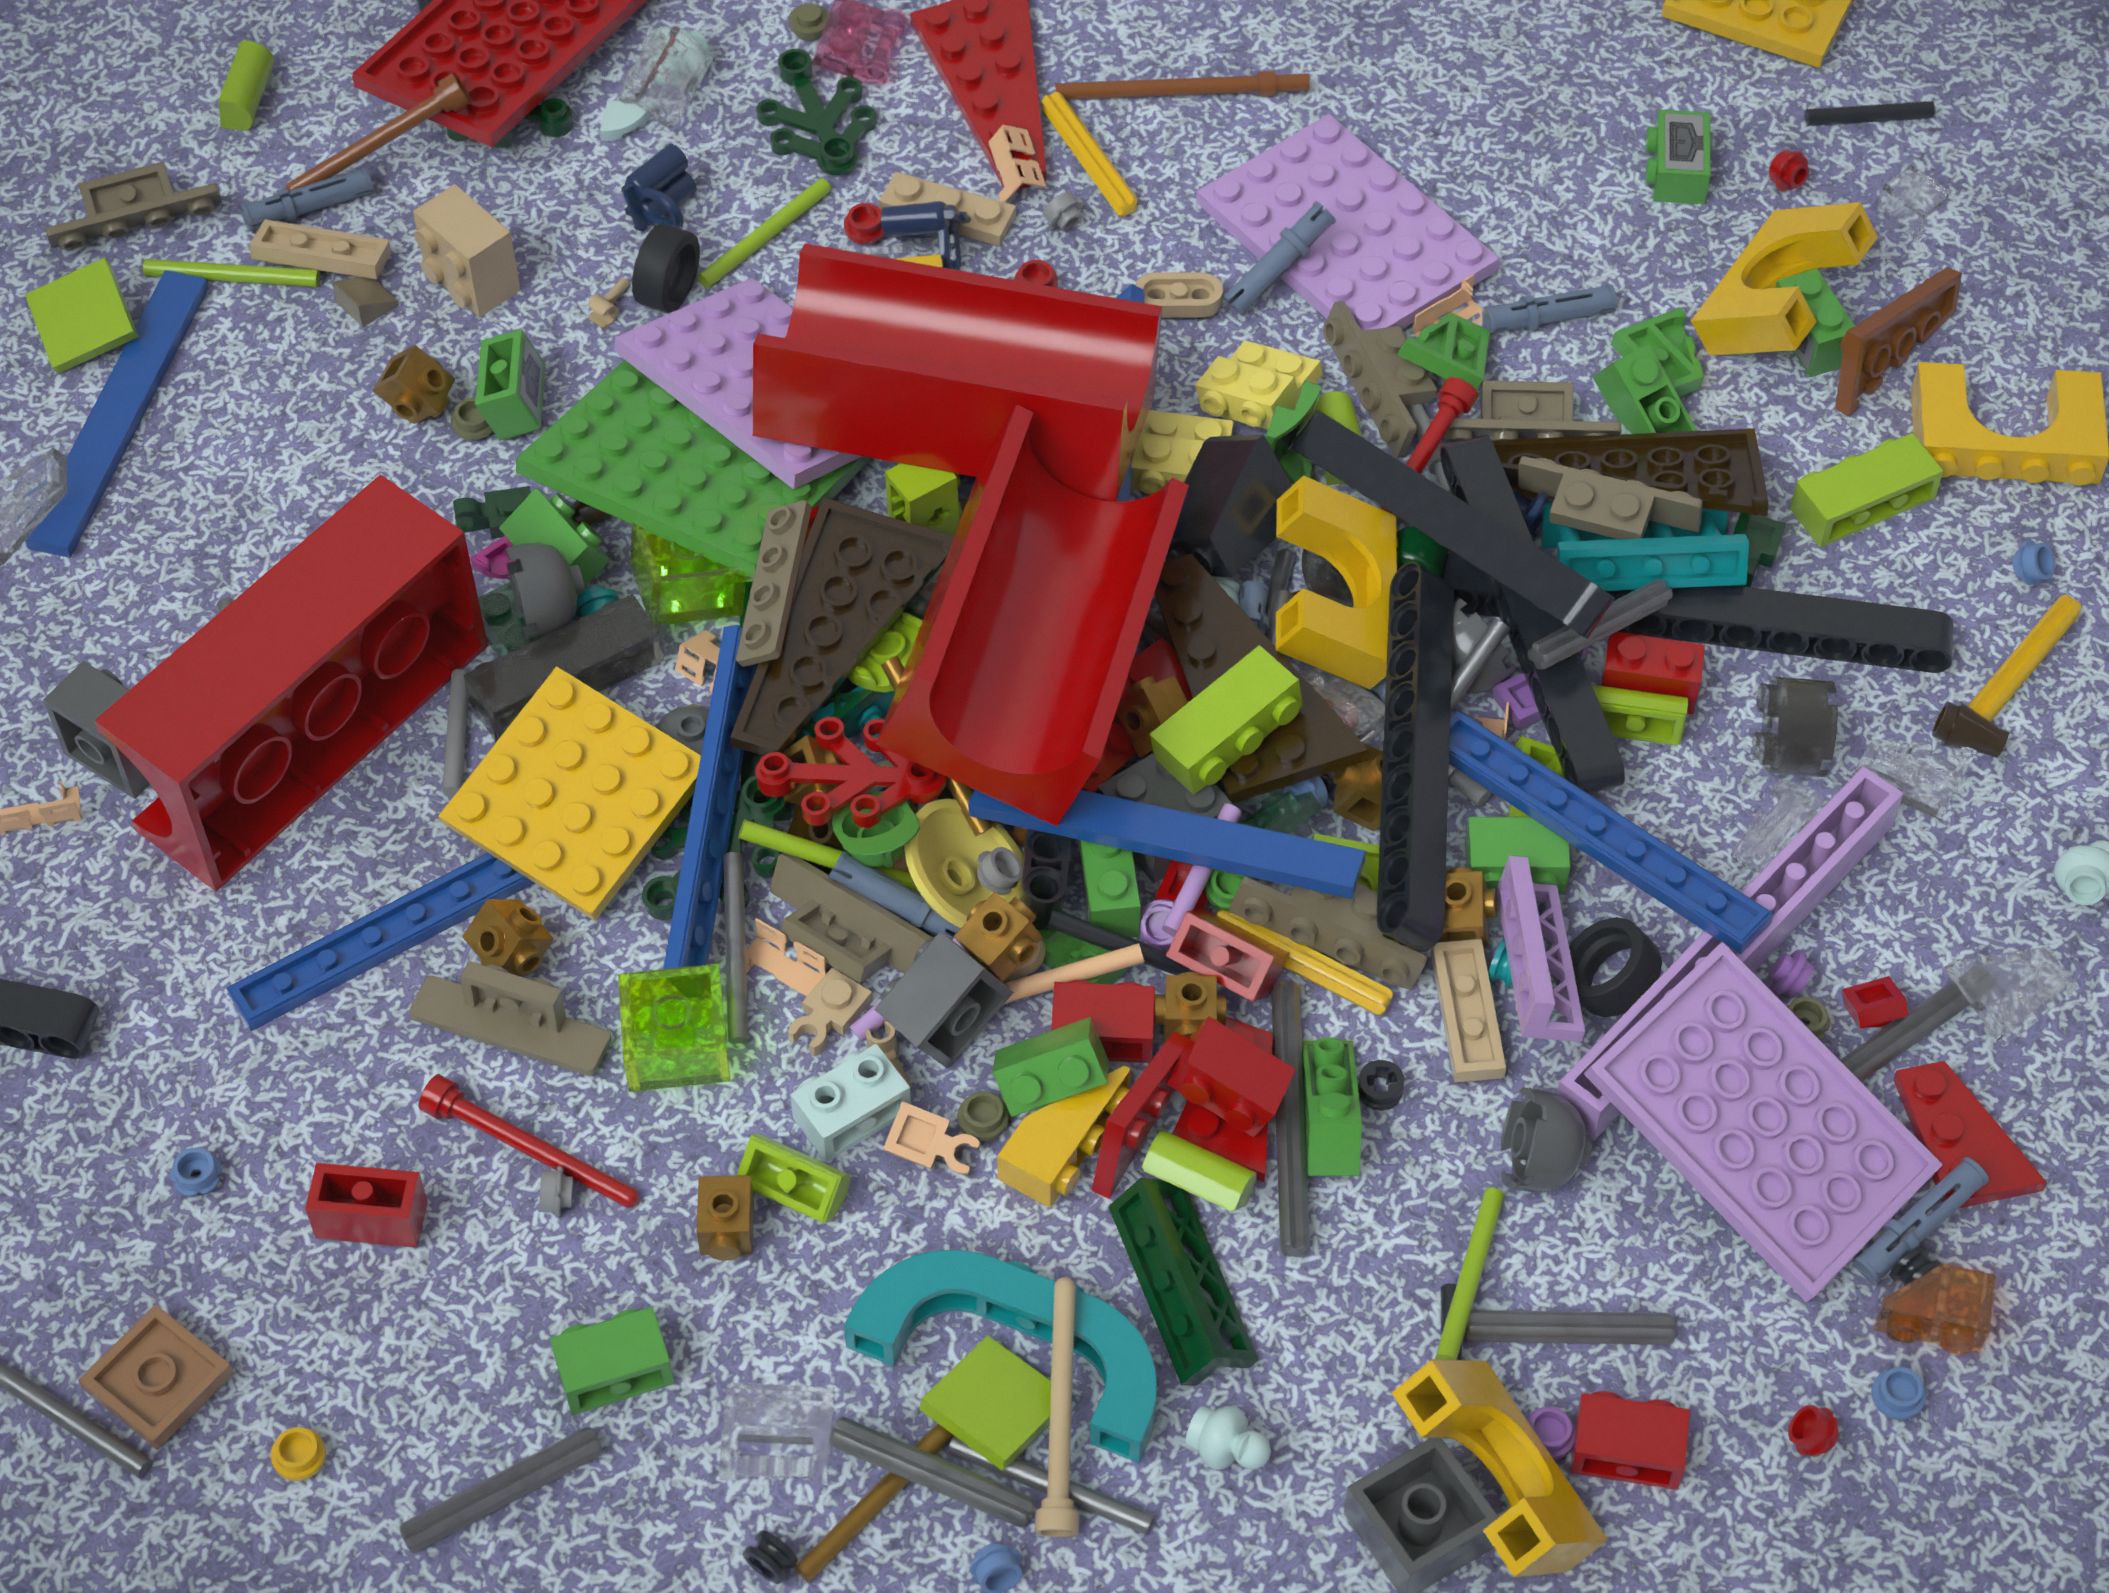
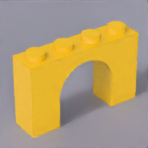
M1854 202L1774 210L1691 320L1707 353L1710 355L1796 350L1817 321L1799 286L1775 288L1777 280L1816 268L1858 265L1878 238L1862 203Z
M1918 362L1911 387L1913 433L1944 470L1942 478L1968 476L1978 477L1982 480H1994L1997 478L2019 479L2030 483L2042 481L2070 482L2073 485L2083 486L2100 484L2109 460L2101 372L2055 370L2046 397L2049 428L2033 436L2010 437L1987 429L1972 415L1967 404L1964 364Z
M1303 475L1277 499L1276 537L1311 551L1329 561L1347 582L1352 593L1354 608L1342 605L1303 588L1276 612L1275 651L1370 690L1386 677L1389 594L1391 581L1397 572L1398 538L1396 537V516Z
M1430 1360L1392 1392L1421 1438L1445 1437L1461 1443L1485 1464L1502 1487L1511 1508L1483 1531L1513 1577L1568 1572L1608 1541L1487 1361Z

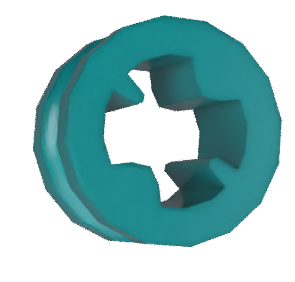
M1502 939L1493 957L1488 975L1490 982L1494 983L1496 980H1503L1505 987L1512 989L1513 984L1505 939Z

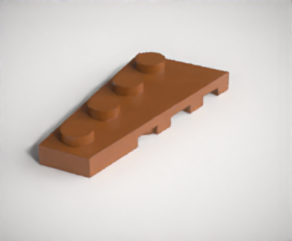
M1949 267L1944 268L1845 333L1841 342L1843 356L1835 409L1850 417L1859 408V400L1857 398L1864 391L1873 394L1883 384V377L1880 375L1890 365L1899 368L1909 358L1915 341L1924 344L1956 312L1962 277L1961 272Z

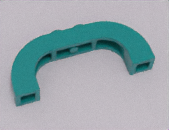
M939 1250L912 1256L881 1273L859 1296L844 1324L846 1348L894 1367L912 1332L928 1318L950 1311L972 1313L1052 1344L1054 1285L1056 1281L1036 1274L1032 1268L1018 1261L1007 1263L994 1257L971 1251ZM1075 1284L1073 1353L1089 1361L1099 1372L1105 1385L1104 1393L1090 1421V1444L1140 1463L1152 1435L1155 1422L1157 1384L1152 1356L1139 1331L1121 1312L1103 1300L1085 1293L1081 1287Z

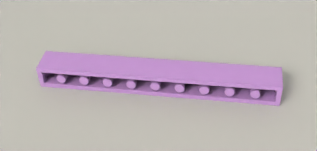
M1863 766L1741 892L1773 913L1772 923L1742 954L1728 947L1753 973L1892 828L1904 794L1903 792ZM1704 931L1559 1081L1557 1094L1564 1096L1575 1105L1584 1121L1586 1134L1591 1136L1593 1142L1621 1112L1584 1073L1721 943V941Z

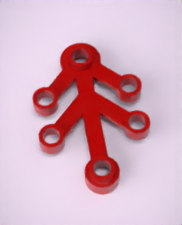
M825 717L816 723V741L819 747L830 750L845 765L793 763L783 753L770 752L760 759L755 769L759 790L770 797H781L789 794L795 788L796 783L840 785L827 794L822 792L807 794L801 802L803 819L806 823L813 826L824 825L830 821L832 814L851 803L852 821L861 828H870L877 825L881 820V816L906 800L919 804L934 801L940 796L946 785V776L876 745L878 737H873V735L880 734L884 719L871 720L863 728L865 746L873 752H881L894 767L877 766L845 736L844 724L836 717ZM827 732H836L833 735H824ZM875 786L889 787L877 797L871 794H864ZM814 807H823V809L818 811L811 810ZM864 809H871V810H872L871 812H868V813H861V812H860L861 810H864Z

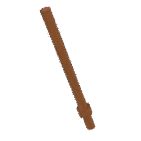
M1275 70L1258 71V75L1055 83V91L1060 92L1066 100L1258 93L1259 97L1276 96V92L1310 90L1309 73L1276 75Z

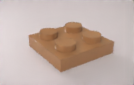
M155 1304L78 1381L85 1392L153 1448L158 1450L234 1374L230 1363Z

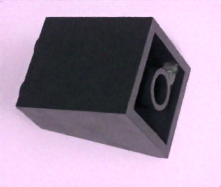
M1264 434L1209 437L1204 441L1184 481L1189 487L1165 561L1192 554L1212 577H1232L1277 538V499L1292 484Z

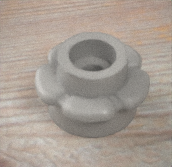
M1063 192L1051 200L1043 210V215L1048 220L1049 229L1054 230L1059 227L1065 232L1077 225L1083 217L1079 211L1083 207V201L1081 199L1076 200L1070 192Z
M997 847L991 852L988 850L984 851L977 859V863L980 865L977 869L978 879L982 886L989 891H995L1000 895L1009 894L1012 891L1011 888H1015L1022 877L1023 868L1019 858L1007 848Z
M558 1166L557 1171L542 1170L540 1184V1212H555V1217H560L561 1208H572L573 1177L563 1176L562 1166Z

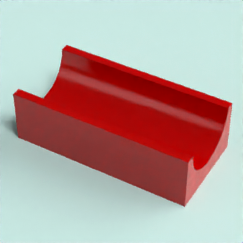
M804 243L799 255L797 289L786 337L782 338L758 333L753 343V436L977 477L1017 404L1034 412L1029 425L1031 448L1039 463L1054 479L1084 496L1116 502L1154 399L1162 306Z
M1016 404L975 479L876 745L1054 826H1058L1101 760L1189 485L1172 477L1156 493L1142 499L1124 502L1104 501L1077 493L1059 483L1039 463L1029 440V425L1034 412Z
M380 474L94 721L98 732L112 742L137 767L159 796L132 820L135 831L217 892L451 680L452 671L464 669L488 647L464 531Z

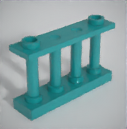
M1546 502L1542 509V548H1557V560L1604 591L1636 590L1656 579L1664 580L1668 588L1746 585L1749 540L1746 534L1726 535L1728 511L1702 508V522L1698 532L1649 521L1643 538L1616 539L1551 523L1550 510L1553 502Z

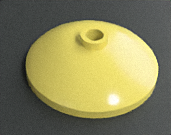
M940 799L928 803L915 814L919 820L920 830L916 837L904 845L905 858L911 879L925 902L943 919L962 928L967 922V916L972 908L980 901L987 900L993 893L984 888L978 879L977 869L980 865H978L977 859L979 855L987 850L991 852L997 847H1004L1011 850L1019 858L1021 864L1023 855L1013 838L999 822L989 820L993 828L975 837L956 799ZM1020 880L1015 888H1011L1012 891L1009 894L1000 895L1008 903L1014 897L1019 898Z

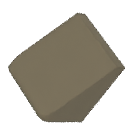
M360 277L338 280L332 283L337 304L362 327H365L398 306V301L375 279Z

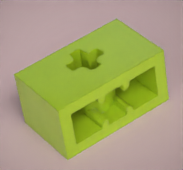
M903 463L885 471L888 517L952 536L955 535L959 525V516L962 514V508L958 500V486L961 485L959 474Z

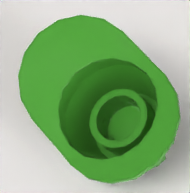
M870 791L864 794H871L877 797L884 791ZM906 801L881 816L880 822L870 828H861L854 824L851 815V803L834 813L832 818L833 831L843 848L849 855L870 867L885 866L887 869L892 868L893 863L905 854L904 845L916 837L920 830L919 820ZM864 809V810H861L860 812H861V813H868V812H871L872 810H871V809Z

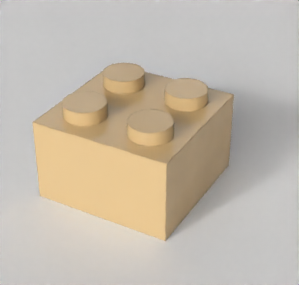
M452 185L413 211L417 229L414 232V236L421 248L423 261L420 263L422 271L433 284L441 283L449 291L451 298L460 308L467 306L480 318L521 291L511 232L457 185Z

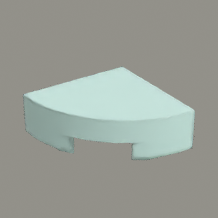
M607 100L600 128L601 141L607 142L623 139V134L637 127L642 128L645 126L651 115L650 104Z

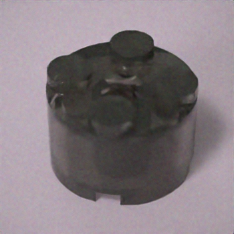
M1773 676L1769 684H1759L1756 710L1757 712H1763L1761 731H1755L1753 734L1752 759L1759 760L1765 773L1814 777L1827 776L1829 770L1822 767L1821 763L1822 760H1832L1838 720V705H1828L1827 692L1837 693L1833 681Z

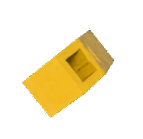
M1124 1065L1108 1073L1107 1084L1053 1102L1024 1117L997 1155L998 1180L1049 1208L1052 1207L1060 1194L1068 1196L1080 1177L1081 1169L1079 1166L1087 1155L1095 1157L1100 1151L1106 1121L1130 1089L1131 1068Z

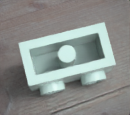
M877 1044L864 1051L850 1053L843 1058L837 1067L820 1077L813 1076L806 1079L797 1087L795 1092L790 1094L793 1119L825 1162L830 1161L893 1123L902 1101L911 1104L910 1086Z

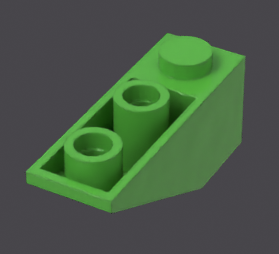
M1650 343L1612 362L1593 376L1611 412L1631 434L1697 431Z
M1331 1037L1320 1038L1316 1041L1302 1040L1308 1176H1360L1362 1120L1353 1042L1340 1041Z

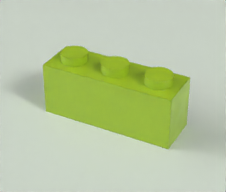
M1910 433L1896 440L1888 439L1875 449L1861 455L1848 456L1837 465L1823 471H1814L1806 474L1796 482L1790 510L1821 548L1935 499L1944 470L1917 437Z
M1259 645L1149 734L1155 760L1195 795L1206 785H1212L1220 780L1226 769L1240 757L1253 753L1260 746L1263 739L1279 725H1286L1296 717L1300 708L1303 707L1299 679Z

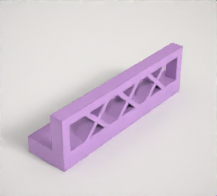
M1508 856L1496 893L1522 1037L1581 1042L1585 1034V1027L1557 885L1533 883L1528 857ZM1536 901L1545 902L1547 911L1540 916ZM1543 937L1553 944V947L1545 952ZM1550 974L1560 980V984L1552 989ZM1555 1008L1567 1017L1568 1023L1549 1021L1553 1009Z

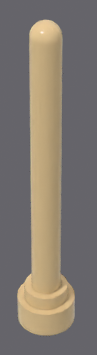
M1068 1277L1058 1279L1054 1285L1047 1498L1041 1500V1509L1036 1510L1035 1534L1043 1537L1070 1538L1079 1535V1511L1074 1510V1501L1069 1499L1076 1288L1073 1280Z

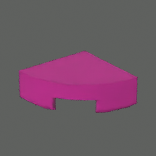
M503 536L470 557L471 565L475 570L486 576L510 579L509 575H502L508 574L506 563L512 562L506 556L505 548L514 545L506 536Z

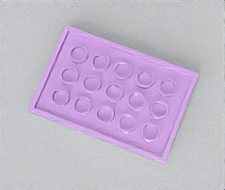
M1330 114L1196 191V203L1259 260L1281 239L1279 233L1285 227L1290 229L1316 201L1323 205L1322 209H1327L1336 222L1309 247L1310 253L1305 258L1299 257L1280 278L1326 319L1334 302L1344 301L1361 330L1400 326L1403 330L1414 323L1416 314L1461 289L1462 280L1474 274V286L1499 270L1500 258Z
M753 278L615 337V353L793 490L862 457L753 436V343L758 333L785 338L793 307Z
M1723 942L1708 954L1584 1073L1607 1099L1806 1303L1824 1288L1943 1165Z

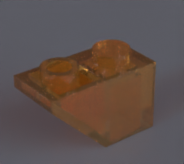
M1941 1264L1885 1297L1874 1321L1873 1331L1887 1333L1888 1337L1898 1342L1911 1343L1919 1340L1938 1344L1943 1350L1953 1354L1980 1353L1990 1330L1996 1275Z

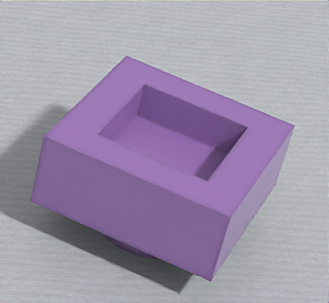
M1523 673L1494 685L1493 698L1504 713L1506 704L1509 702L1508 718L1518 731L1542 720Z

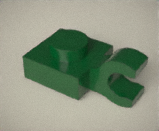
M530 486L484 492L485 503L478 502L473 498L454 500L453 507L456 527L464 531V533L490 529L491 539L502 538L505 535L499 527L531 493Z
M1740 513L1733 535L1746 534L1749 540L1747 583L1746 585L1736 586L1751 587L1758 564L1772 568L1786 523L1759 515Z

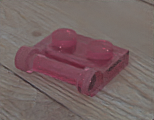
M834 0L812 64L845 76L856 77L865 83L884 85L890 74L888 63L897 37L903 33L907 23L906 15L897 9L883 11L855 0ZM869 28L880 31L881 34L873 58L866 61L859 57Z

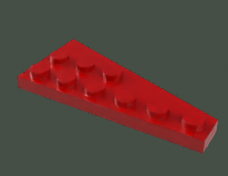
M951 0L910 13V21L914 31L1003 188V180L1000 171L997 170L989 145L990 139L1002 125L1028 131L1035 154L1032 156L1025 154V152L1010 150L1012 158L1037 161L1046 182V163L1028 0ZM1006 132L1009 143H1012L1009 132ZM1021 135L1024 145L1027 146L1024 136ZM1017 165L1020 177H1023L1020 165ZM1032 169L1035 179L1038 180L1035 169ZM1022 183L1017 190H1021L1033 185Z

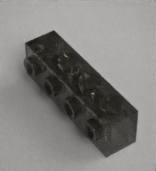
M631 594L621 600L609 602L600 610L577 621H570L564 627L535 641L526 642L502 657L491 662H484L463 676L469 703L494 741L497 742L556 666L597 692H600L664 661L660 632L635 596Z

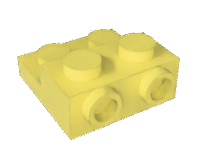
M1244 340L1230 359L1218 356L1195 384L1201 410L1213 416L1224 417L1245 423L1251 427L1268 430L1276 405L1294 410L1304 381L1316 384L1323 375L1320 360Z
M1149 410L1132 458L1130 489L1141 490L1146 494L1152 495L1162 489L1172 477L1184 483L1204 441L1209 437L1232 436L1234 421Z

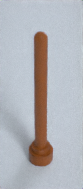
M455 73L448 75L438 82L439 87L433 90V96L290 181L286 185L287 191L333 177L442 110L449 112L454 109L458 112L472 103L468 91Z

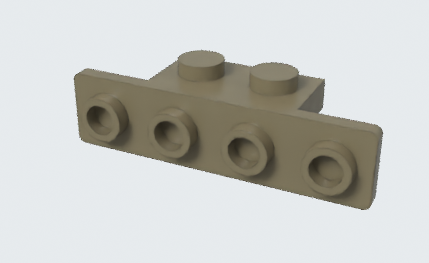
M164 161L78 183L88 217L45 228L51 248L60 246L62 250H71L86 244L87 238L102 234L104 238H117L127 234L129 227L144 223L148 227L162 226L172 221V216L189 212L191 216L207 214L215 209V204L222 203L217 183L174 194Z
M1336 301L1324 323L1323 334L1325 341L1331 346L1342 365L1344 374L1353 384L1363 407L1367 409L1377 426L1381 439L1386 442L1395 458L1404 457L1417 430V426L1405 406L1431 403L1437 388L1425 368L1398 356L1400 348L1407 339L1400 326L1361 330L1344 301Z
M1483 380L1481 383L1480 419L1455 418L1445 436L1446 442L1454 443L1484 435L1491 437V440L1619 435L1621 433V422L1573 421V383Z
M1523 456L1518 465V486L1520 489L1539 493L1542 490L1547 496L1555 497L1550 510L1551 523L1616 539L1643 538L1649 521L1694 532L1699 531L1702 522L1703 501L1685 492H1669L1648 487L1636 480L1624 481L1611 478L1591 469H1574L1558 465L1546 458L1533 459Z
M805 500L771 509L767 514L736 661L742 667L777 659L781 654L812 508Z
M786 853L778 856L770 885V892L798 909L784 919L781 932L793 943L797 941L825 957L826 963L838 969L839 972L861 983L886 964L905 974L914 963V956L921 945L929 939H934L868 898L835 880H830L828 874L803 859Z
M1244 877L1229 908L1231 913L1244 918L1252 924L1265 927L1290 938L1297 944L1306 945L1335 958L1343 964L1351 965L1379 977L1388 984L1397 985L1408 990H1412L1427 961L1426 955L1383 937V933L1377 927L1376 920L1378 892L1360 884H1357L1353 899L1295 886H1293L1290 895H1287L1251 878Z
M468 961L460 975L461 984L433 975L428 976L409 1009L410 1019L587 1076L595 1074L612 1040L611 1033L608 1030L567 1018L561 989L542 979L530 980L510 974L504 968L493 964L485 966Z

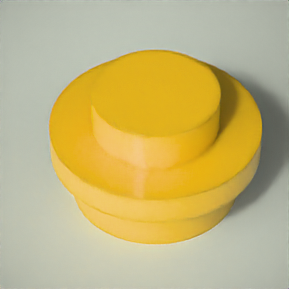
M293 1427L282 1432L271 1449V1462L275 1471L281 1477L290 1481H302L314 1476L322 1468L326 1459V1448L322 1438L313 1430L302 1427Z

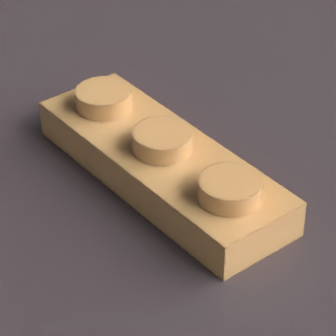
M896 171L879 200L881 211L884 207L942 201L946 205H954L958 211L967 212V215L971 217L970 223L960 224L959 235L1001 246L1016 217L1015 205Z
M264 219L249 244L251 259L376 280L391 255L389 239Z
M1482 939L1436 943L1431 948V958L1454 1083L1505 1078L1506 1063Z

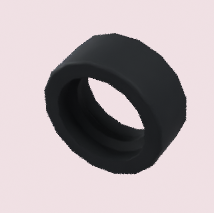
M663 223L654 226L644 239L634 265L632 293L636 302L668 314L681 307L693 287L698 271L700 245L696 235Z
M1619 917L1600 920L1585 928L1569 946L1579 1001L1593 1015L1606 1018L1626 1013L1660 978L1662 959L1659 948L1631 920ZM1631 949L1630 957L1624 968L1614 978L1603 984L1592 986V980L1596 971L1608 957L1621 950Z

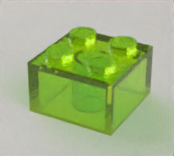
M632 522L630 567L651 626L743 615L745 571L736 567L729 568L706 558L703 552L697 554L677 545L678 541L676 540L668 541L646 531V527Z
M719 964L618 974L623 1062L629 1092L731 1081L724 994Z

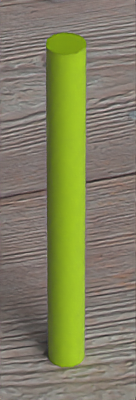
M819 178L702 271L697 276L699 283L709 289L830 193L831 186L824 178Z
M145 259L143 263V273L147 277H161L164 271L168 270L203 277L209 281L319 287L321 279L320 270L158 259Z
M745 819L738 835L739 839L832 869L843 852ZM885 866L872 867L919 893L909 872L893 867L889 869L885 868Z
M1489 1187L1484 1191L1435 1360H1457L1505 1197L1504 1193L1498 1188Z

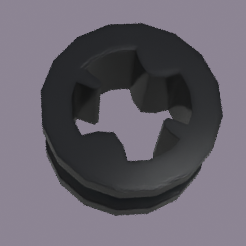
M1375 1060L1366 1064L1360 1072L1358 1083L1359 1098L1364 1105L1379 1111L1389 1110L1398 1105L1402 1099L1405 1080L1402 1070L1396 1064L1387 1060ZM1375 1078L1386 1079L1385 1084L1388 1085L1387 1092H1376Z
M1921 1245L1906 1254L1889 1274L1894 1282L1901 1281L1904 1283L1903 1292L1908 1297L1915 1295L1928 1286L1943 1268L1939 1260L1931 1261L1928 1258L1930 1251L1925 1245Z
M760 1530L755 1537L756 1546H747L742 1555L757 1573L772 1583L781 1584L785 1578L783 1570L785 1568H793L797 1564L798 1559L782 1540L770 1532Z

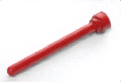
M1448 377L1438 392L1440 400L1437 405L1439 410L1406 463L1408 467L1422 474L1454 419L1469 413L1478 399L1479 394L1472 385L1457 377ZM1380 506L1379 509H1382V510H1384V511H1386V512H1389V511H1387L1386 509H1384L1383 507Z
M436 1074L425 1086L418 1105L419 1110L438 1120L443 1117L449 1120L456 1117L556 1171L558 1166H562L563 1174L567 1177H573V1180L624 1207L631 1208L639 1202V1193L635 1188L464 1099V1092L459 1090L458 1083L441 1074Z

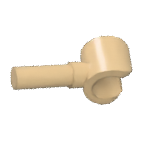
M621 278L603 297L595 294L589 300V307L593 310L589 314V320L602 329H606L618 317L619 310L614 304L630 285L626 278Z
M884 1021L887 1035L884 1039L873 1038L869 1028H867L865 1034L868 1048L877 1044L910 1088H912V1084L897 1055L898 1042L895 1027L888 1021Z

